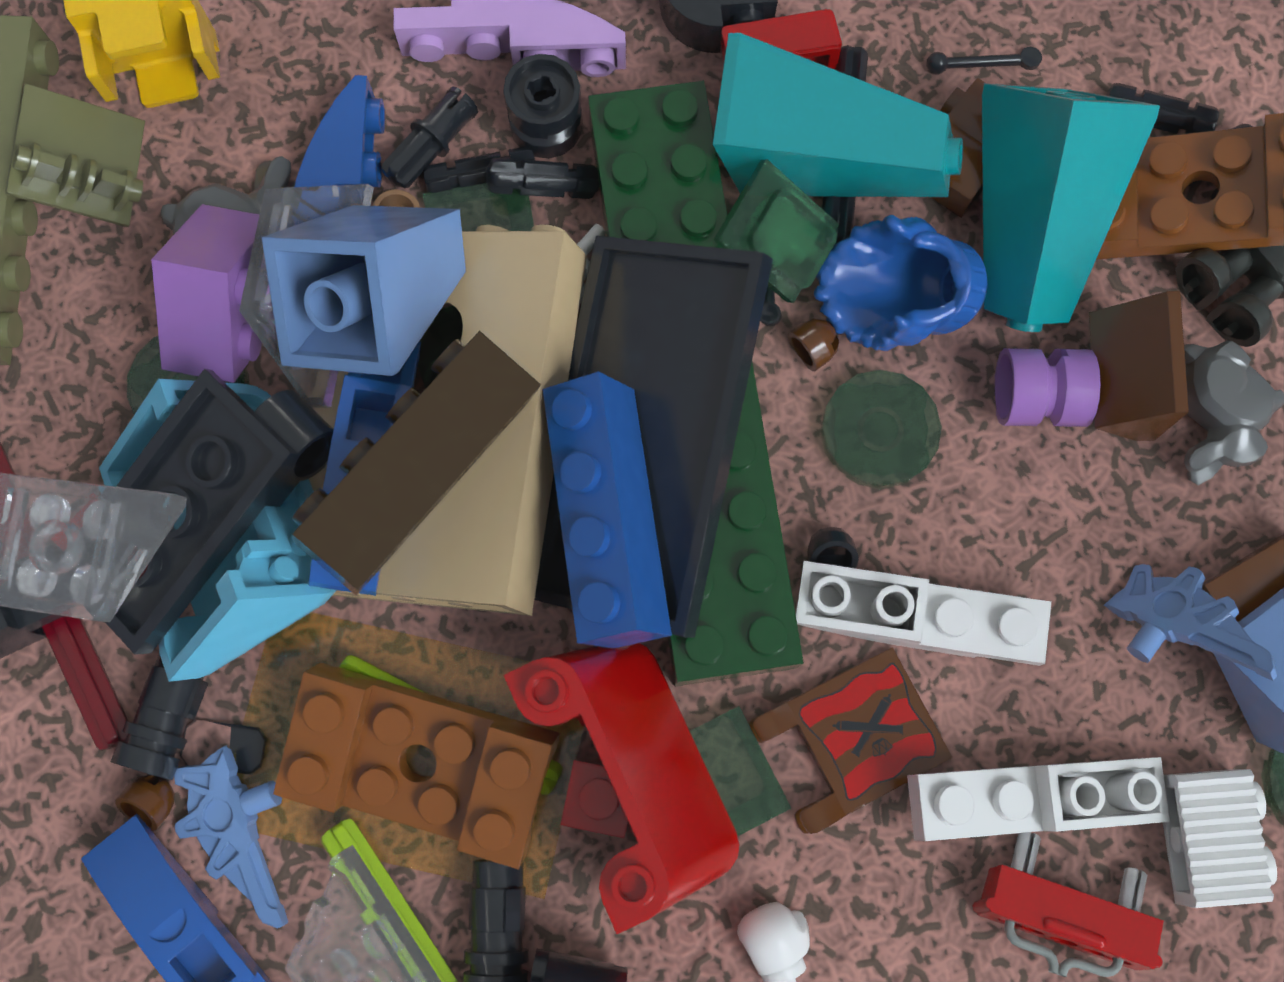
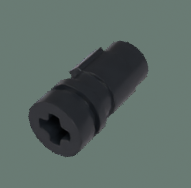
M159 654L155 665L151 666L139 697V707L132 723L125 722L122 732L128 733L125 743L118 741L110 762L173 780L180 759L174 756L177 748L181 750L185 748L188 739L182 738L188 719L195 720L208 686V682L203 681L204 677L169 682Z
M486 859L473 860L472 886L470 887L469 894L471 948L464 950V963L470 965V970L463 973V982H528V971L522 969V964L529 961V949L522 947L526 904V887L523 886L524 861L518 870Z

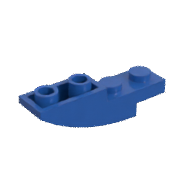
M355 75L336 97L321 120L306 150L296 177L286 228L352 205L370 206L371 187L381 186L382 161L380 153L374 152V135L384 133L385 108L383 99L375 98L367 76Z
M420 341L400 371L392 376L348 372V375H344L323 490L327 494L347 475L339 466L354 447L365 437L376 443L393 425L385 417L394 404L410 388H414L420 356ZM312 559L309 586L351 592ZM381 569L360 591V594L376 596Z
M138 814L134 815L81 858L111 908L166 982H272L217 917V908Z

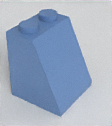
M352 205L263 236L262 244L281 365L387 376L398 373L466 272L460 209Z

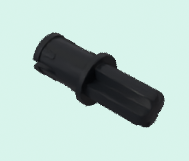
M454 86L450 87L446 95L423 120L415 119L411 123L410 128L412 132L382 164L381 170L393 185L404 189L409 188L437 156L445 157L449 153L448 144L478 114V108L469 95L465 93L462 99L458 101L457 98L461 95V89Z

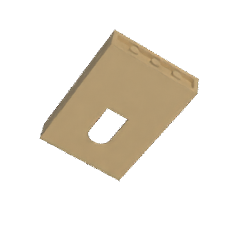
M481 225L476 228V231H462L466 272L445 303L453 305L460 312L463 322L461 343L466 346L480 330L535 378L541 386L530 402L384 564L380 571L376 596L360 593L356 596L352 592L337 590L332 596L532 616L554 474L543 389L568 381L587 255L570 238L565 230L556 226L535 225L531 228V231H508L494 225ZM319 369L312 408L334 428L344 375H348V372ZM327 466L309 478L313 491H316L318 488L323 490Z

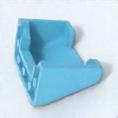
M158 379L99 467L108 496L195 381ZM226 383L254 412L266 399L271 397L270 394L257 386ZM309 479L300 481L280 507L265 506L191 601L195 616L178 618L158 644L159 654L169 682L197 679L210 675L324 605L337 591L309 586L312 558L293 542L292 534L299 525L292 520V517L314 492ZM180 495L173 500L170 506L171 524L175 529H178L183 524L186 517V505Z

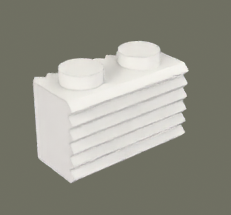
M1251 769L1164 775L1170 822H1163L1175 904L1192 908L1273 901L1274 894L1270 887L1277 880V866L1271 850L1264 846L1265 840L1261 835L1263 827L1259 821L1265 817L1266 800L1261 786L1253 781L1254 774Z

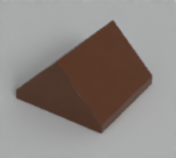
M1166 291L1089 312L1090 347L1098 360L1101 383L1100 399L1094 418L1095 429L1134 441H1155L1189 412L1180 291Z

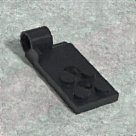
M204 369L55 568L134 655L152 653L265 506L280 507L300 481L313 477L327 466L334 428L293 390H284L272 395L254 412L213 370ZM180 495L186 505V517L183 524L178 529H175L171 524L170 506L173 500ZM142 545L148 555V567L144 575L138 578L134 573L135 563L133 555L136 549Z

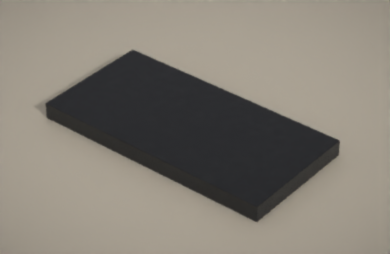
M596 236L574 338L568 381L595 372H601L634 389L671 632L673 635L695 638L773 259L764 252ZM553 474L534 600L572 609L556 484Z

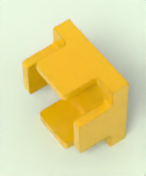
M63 0L66 18L79 36L86 76L106 102L118 100L114 74L120 72L136 71L141 102L146 108L198 97L199 90L193 64L194 58L208 80L220 78L216 52L220 50L216 31L199 0Z

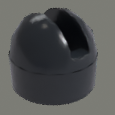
M822 528L811 536L807 548L809 562L849 568L857 567L859 557L854 540L842 528Z

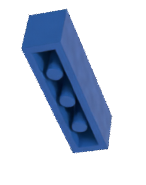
M595 372L544 388V404L577 643L619 648L672 636L634 389L601 372Z

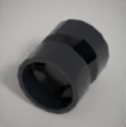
M536 54L524 57L510 69L505 77L503 89L513 140L519 147H531L534 156L537 158L550 159L564 155L575 146L582 131L581 90L577 74L568 62L555 55Z

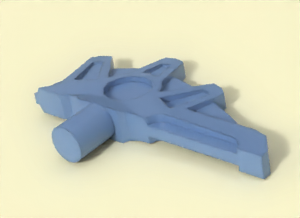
M1136 565L1126 587L1117 592L1104 604L1105 607L1118 617L1127 621L1135 620L1141 624V629L1127 647L1128 652L1140 661L1149 663L1164 640L1172 643L1179 641L1206 649L1255 671L1256 674L1272 681L1277 677L1272 654L1263 646L1254 643L1247 632L1236 621L1235 617L1239 614L1234 600L1228 596L1216 600L1202 590L1206 578L1198 568L1188 567L1179 576L1173 578L1154 577L1150 565Z
M226 745L210 755L202 764L182 766L176 769L174 775L175 784L189 790L187 801L188 815L175 823V832L180 839L197 837L203 849L210 857L205 868L209 876L217 880L225 875L252 902L255 912L262 923L280 928L288 923V919L258 842L260 837L256 821L258 819L257 813L280 805L282 797L273 795L276 784L274 781H269L248 790L247 785L242 784L237 776L238 767L232 750Z

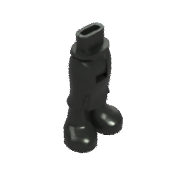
M1284 246L1231 249L1221 255L1210 248L1194 250L1178 262L1175 268L1177 284L1180 292L1196 310L1208 307L1243 274L1251 281L1249 285L1238 293L1224 300L1207 316L1206 321L1223 339L1233 341L1240 346L1249 347L1256 345L1269 333L1274 318L1268 306L1274 300L1284 298Z

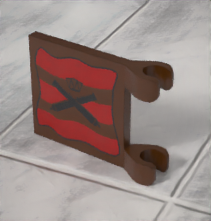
M893 647L748 723V729L757 743L768 741L797 726L831 793L797 810L794 814L795 821L804 834L818 833L846 815L908 782L907 775L924 774L953 758Z

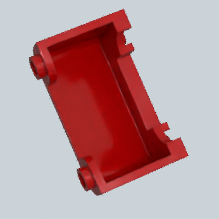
M641 643L619 648L593 646L533 660L503 675L516 706L526 719L537 725L552 727L577 718L579 723L587 728L638 843L611 858L600 876L599 890L601 899L616 934L651 919L731 870L739 854L740 843L737 831L659 663L650 649Z

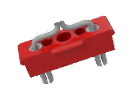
M1018 833L1011 867L1001 864L989 868L981 900L975 901L972 905L974 912L978 916L1004 924V931L1012 944L1044 956L1049 964L1048 971L1063 977H1067L1068 970L1071 968H1079L1099 976L1111 977L1116 975L1122 966L1133 970H1153L1160 968L1163 964L1162 958L1158 955L1164 920L1140 912L1147 874L1137 868H1125L1118 904L1034 876L1033 871L1041 840L1040 836L1035 833ZM1014 928L1110 961L1112 964L1108 967H1103L1080 958L1071 957L1065 959L1059 965L1057 957L1052 950L1043 945L1020 938L1015 933Z

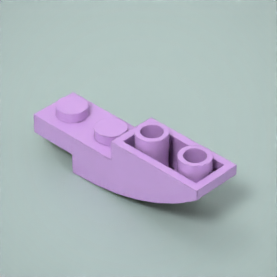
M451 0V6L394 8V32L402 56H411L418 61L434 62L447 54H468L477 60H491L497 58L500 53L511 52L513 65L524 57L536 54L555 55L568 62L574 71H581L590 77H604L613 73L615 69H626L625 32L592 13L562 1Z

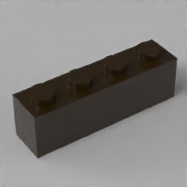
M480 330L466 346L458 339L454 340L430 368L438 375L421 394L413 387L410 388L386 415L385 418L393 424L376 443L372 442L368 437L360 441L339 466L347 474L329 494L318 488L305 500L292 517V520L299 525L292 534L293 542L356 596L530 402L541 386L535 378Z

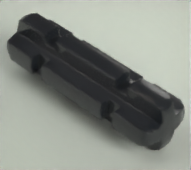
M1121 83L1112 84L1107 91L1106 96L1160 105L1158 116L1153 126L1156 129L1177 134L1180 128L1185 130V134L1215 131L1218 124L1219 110L1214 106L1196 102L1193 108L1189 107V100L1145 89L1141 95L1136 93L1137 87Z
M523 146L508 149L509 155L501 157L500 151L455 160V166L447 167L446 162L428 165L424 169L427 192L431 199L436 200L454 196L453 190L461 189L462 194L487 190L486 168L491 159H514L516 165H521V160H535L534 153L531 147Z
M493 158L486 168L487 189L494 194L512 195L513 189H517L519 195L564 198L565 192H569L571 198L590 199L599 189L598 171L591 164L573 163V168L569 169V165L565 162L521 160V165H516L514 159Z

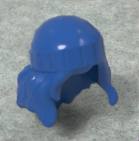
M888 215L883 221L873 220L868 224L865 223L862 226L853 227L849 238L838 242L832 250H828L822 255V261L815 267L814 271L819 285L813 293L815 299L823 302L820 312L826 316V321L833 326L837 335L846 334L849 342L862 344L866 348H873L876 351H889L897 346H914L930 334H947L967 325L977 315L984 303L988 279L981 257L970 245L949 239L937 233L933 226L921 218L907 217L900 219L894 215Z

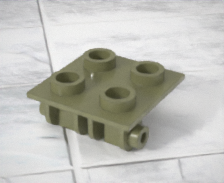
M25 83L5 194L129 227L133 202H139L143 191V180L137 179L145 120Z

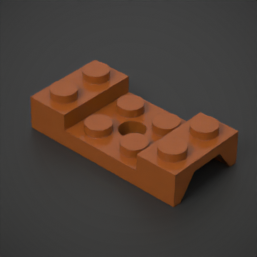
M1284 113L1265 115L1264 126L1148 138L1096 260L1191 253L1194 250L1204 248L1217 251L1284 246ZM1195 181H1209L1217 187L1219 191L1217 196L1207 203L1195 204L1183 196L1184 189Z
M321 662L303 672L273 795L332 813L341 806L375 815L457 840L459 843L456 851L519 870L529 853L532 842L533 820L544 779L561 733ZM423 745L433 752L436 758L434 774L423 776L416 774L410 769L406 760V752L409 746Z

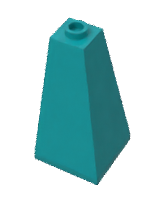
M728 33L713 146L740 194L752 196L948 197L950 176L961 174L962 138H953L947 113L745 34Z
M984 83L982 92L983 262L988 279L987 294L984 300L985 310L1006 317V326L1025 332L1042 331L1043 324L1069 323L1156 122L1160 105L1073 89Z

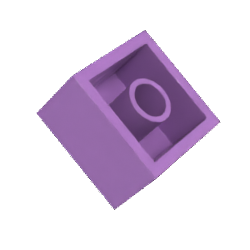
M202 204L151 259L162 370L199 376L204 369L213 370L223 381L234 383L248 362L255 361L258 358L262 342L271 330L276 331L262 244L263 236L274 233L273 217Z

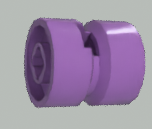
M1004 348L1000 352L995 370L996 416L999 423L1003 426H1037L1044 417L1050 418L1053 426L1088 427L1096 416L1100 399V369L1095 353L1089 349H1054L1046 358L1042 350L1037 348Z

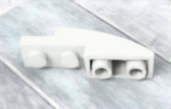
M804 561L796 620L798 625L880 643L971 658L979 656L1040 666L1045 664L1051 602L929 584V579Z
M1161 757L907 775L914 841H934L1038 831L1058 832L1170 822Z

